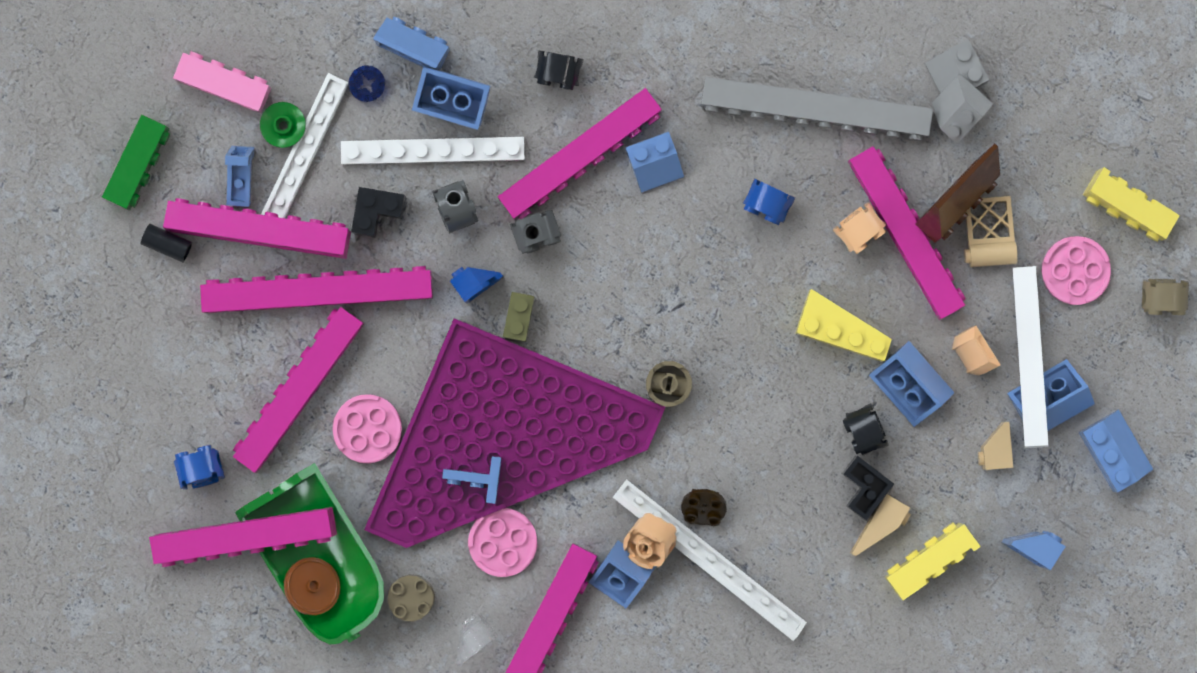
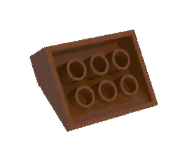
M994 143L973 162L917 221L916 225L934 243L940 238L945 241L954 231L951 227L955 223L960 225L968 217L966 211L970 207L974 210L983 201L980 196L984 192L989 194L998 185L995 182L1000 176L998 146Z

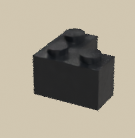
M359 187L351 233L376 238L380 216L403 218L406 196L404 194Z
M856 455L841 473L859 487L846 507L867 521L893 487L894 483Z

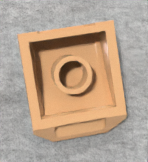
M977 326L970 327L955 336L952 350H955L967 369L966 373L980 376L1000 366L999 361Z

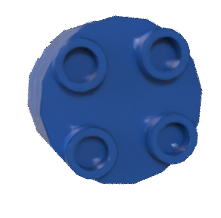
M754 178L743 204H745V210L755 215H759L762 212L766 214L764 219L779 225L780 222L784 223L795 197Z
M211 445L197 448L198 452L195 453L181 452L176 454L174 465L180 489L186 490L188 489L187 485L191 484L193 489L219 482V478L223 480L225 475L219 451L215 450V448L211 449Z

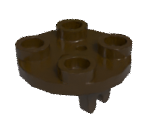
M692 489L691 492L684 496L681 502V511L684 515V520L689 524L718 526L727 512V504L719 492L709 489Z

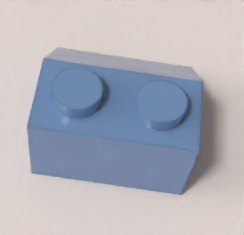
M669 132L626 147V153L641 193L684 177Z
M618 540L588 583L624 608H627L656 566L653 569H646L633 563L628 557L629 552L624 550L623 543Z

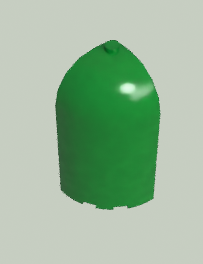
M313 463L279 484L278 487L272 490V495L269 491L241 507L235 514L240 521L333 507L337 535L330 537L331 541L317 543V540H310L308 545L295 547L294 543L286 544V548L272 550V546L264 547V551L259 553L284 595V579L287 571L294 563L309 557L319 558L329 563L336 571L340 581V593L335 605L330 610L319 615H306L294 608L293 610L304 626L319 640L329 645L339 644L346 639L350 643L360 637L359 631L366 628L378 616L384 601V582L375 561L317 465Z

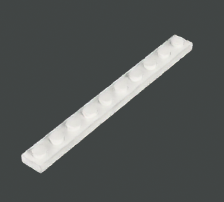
M626 479L613 496L616 501L638 518L643 517L646 513H651L667 523L673 524L677 530L675 533V547L791 640L794 641L807 622Z

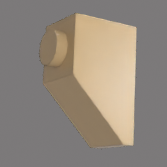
M1001 422L981 446V452H978L979 466L982 465L983 470L1013 468L1009 422Z

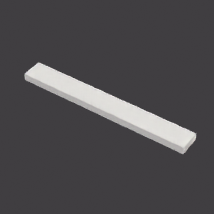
M330 73L327 74L305 120V133L301 140L293 146L261 215H265V212L278 214L279 218H286L349 86V82Z
M1036 266L1013 268L1024 444L1025 448L1048 447Z

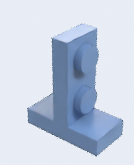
M231 146L225 155V165H227L226 205L245 207L251 205V172L255 147Z
M492 456L490 475L443 469L442 478L447 479V484L461 485V481L470 482L471 487L484 488V484H488L486 503L496 504L502 457Z

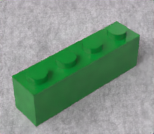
M141 114L102 198L129 211L132 207L135 208L140 200L138 193L141 187H145L150 179L148 172L151 166L157 164L160 158L158 152L161 145H166L170 137V133H168L170 128Z

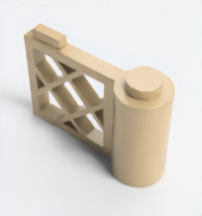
M1011 196L982 198L983 201L979 205L986 211L979 219L971 214L970 208L966 211L968 214L966 218L968 249L964 250L965 263H969L970 267L1017 264V246L1014 237ZM1005 202L1006 212L1002 217L991 210L995 203ZM988 212L998 220L992 229L981 222ZM1000 222L1008 228L1009 237H999L993 232ZM977 224L988 232L983 239H973L972 230Z

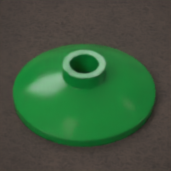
M274 103L261 116V134L269 144L275 147L287 148L293 146L301 140L305 133V117L301 110L291 103ZM287 122V129L281 130L280 123Z

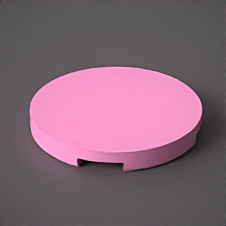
M1080 236L1067 237L1056 242L1045 254L1041 270L1042 279L1046 289L1057 300L1070 305L1086 304L1097 299L1106 290L1111 275L1110 260L1106 251L1094 240Z
M359 395L349 399L338 410L333 421V436L337 447L348 458L359 463H375L387 458L397 448L402 435V423L397 410L390 402L376 395Z
M504 508L475 521L469 533L468 547L473 561L482 571L492 576L508 577L520 573L531 563L537 549V535L532 523L525 515L516 510Z

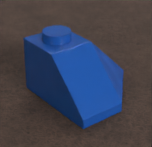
M461 267L451 274L453 279L450 282L464 302L468 304L504 277L501 272L470 267L464 270Z

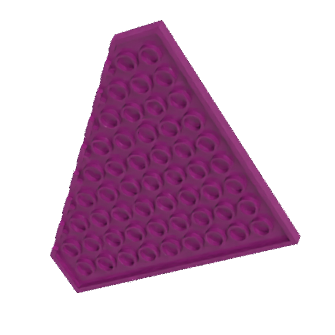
M454 318L364 530L408 548L648 450L666 407ZM492 456L502 457L496 504L486 503L488 484H484V488L471 487L470 482L461 481V485L447 484V479L442 478L443 469L490 475Z

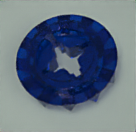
M365 65L358 67L350 75L349 89L357 100L363 102L374 101L384 92L385 79L379 69ZM363 75L368 81L376 79L371 84L373 92H370L366 87L360 88L364 84Z

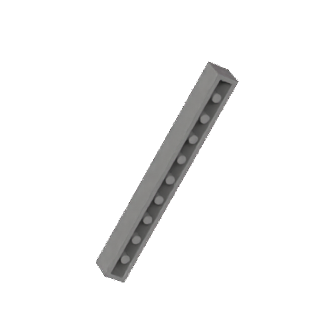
M705 77L701 107H705V111L718 113L719 109L728 110V114L741 116L742 112L750 113V117L764 119V116H772L774 121L787 122V119L796 120V124L809 125L810 122L819 123V127L832 128V125L842 126L841 130L855 132V128L864 129V133L877 135L879 131L886 132L888 137L893 138L907 135L910 136V140L923 141V138L929 137L933 113L932 108Z

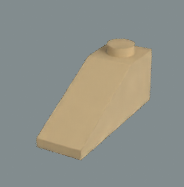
M886 494L872 513L850 553L857 556L898 529L901 524L905 525L911 515L908 512L910 507Z

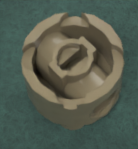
M1175 279L1143 280L1142 308L1144 312H1148L1151 315H1162L1163 311H1167L1172 315H1185V311L1188 310L1189 281L1181 280V283H1175Z
M664 361L655 365L649 371L646 378V390L649 397L656 404L664 407H674L681 404L688 398L692 389V379L688 370L682 364L675 361Z
M408 574L400 577L391 585L388 591L387 602L395 617L403 621L413 622L422 619L430 612L434 605L435 593L432 585L424 577Z

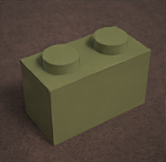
M516 292L511 293L503 338L526 342L535 296Z

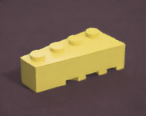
M1105 167L1095 172L1083 193L1087 197L1086 201L1096 207L1099 205L1107 209V214L1117 219L1120 216L1127 220L1126 224L1135 230L1140 228L1146 231V236L1156 242L1167 239L1180 215L1157 200L1152 199L1151 202L1148 201V196L1141 190L1136 188L1129 189L1127 181L1115 176L1110 177L1111 171Z
M812 289L808 292L795 334L881 362L885 361L892 340Z
M952 522L942 530L944 534L940 537H931L924 543L925 548L919 552L917 549L912 551L905 557L907 559L906 562L901 565L896 563L887 570L888 575L885 578L901 600H905L928 584L931 577L934 579L944 573L950 563L953 565L965 558L967 555L965 552L972 548L975 551L981 547L964 524L957 523L955 525Z

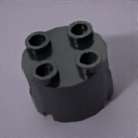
M538 50V64L533 77L537 78L538 84L550 86L551 82L560 83L559 88L573 90L574 86H579V72L584 59L577 58V62H574L575 57L552 52H547V56H544L545 51Z
M872 403L865 405L857 411L846 413V418L843 420L847 433L852 432L854 440H852V445L855 453H861L862 456L873 450L889 446L888 440H882L885 439L884 436L886 435L876 411H870L874 409Z

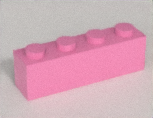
M190 51L189 55L186 53L182 54L173 79L262 113L271 87L266 85L267 80L254 76V79L245 76L246 72L233 68L232 71L224 68L225 64L216 60H211V63L202 60V55Z

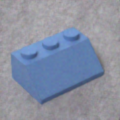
M399 18L385 19L373 38L377 46L422 67L426 66L441 70L450 51L449 46H446L447 41L437 36L434 39L425 36L426 31L415 26L412 30L406 27V22Z
M424 66L412 110L478 130L482 124L487 106L490 85Z
M910 341L869 374L872 380L914 427L940 408L954 394V391Z
M1067 359L1043 373L1047 431L1095 404L1088 385ZM1021 386L1007 394L1023 420Z
M1119 409L1078 432L1113 492H1120L1153 470Z
M1043 531L1042 533L1031 532L1004 538L1001 542L1037 566L1048 570L1053 568L1066 547L1061 544L1062 539L1048 531Z

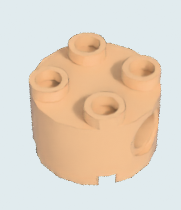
M870 202L864 205L866 207L865 210L859 207L840 222V229L838 226L833 229L834 233L846 244L849 252L855 251L858 254L868 246L866 244L868 240L872 237L876 240L886 232L884 229L886 223L877 216Z
M646 513L637 520L624 538L623 548L629 552V559L636 565L646 569H653L654 566L660 567L676 545V527L651 513Z

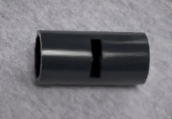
M149 224L145 229L140 243L182 263L186 260L192 247L191 241L152 224Z

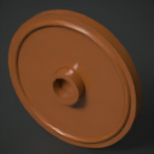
M309 557L297 561L289 568L284 579V592L288 602L298 612L306 615H319L330 610L335 605L340 593V581L336 571L329 563L319 558Z

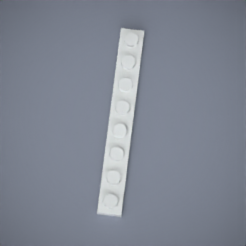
M524 137L341 141L342 165L525 160Z

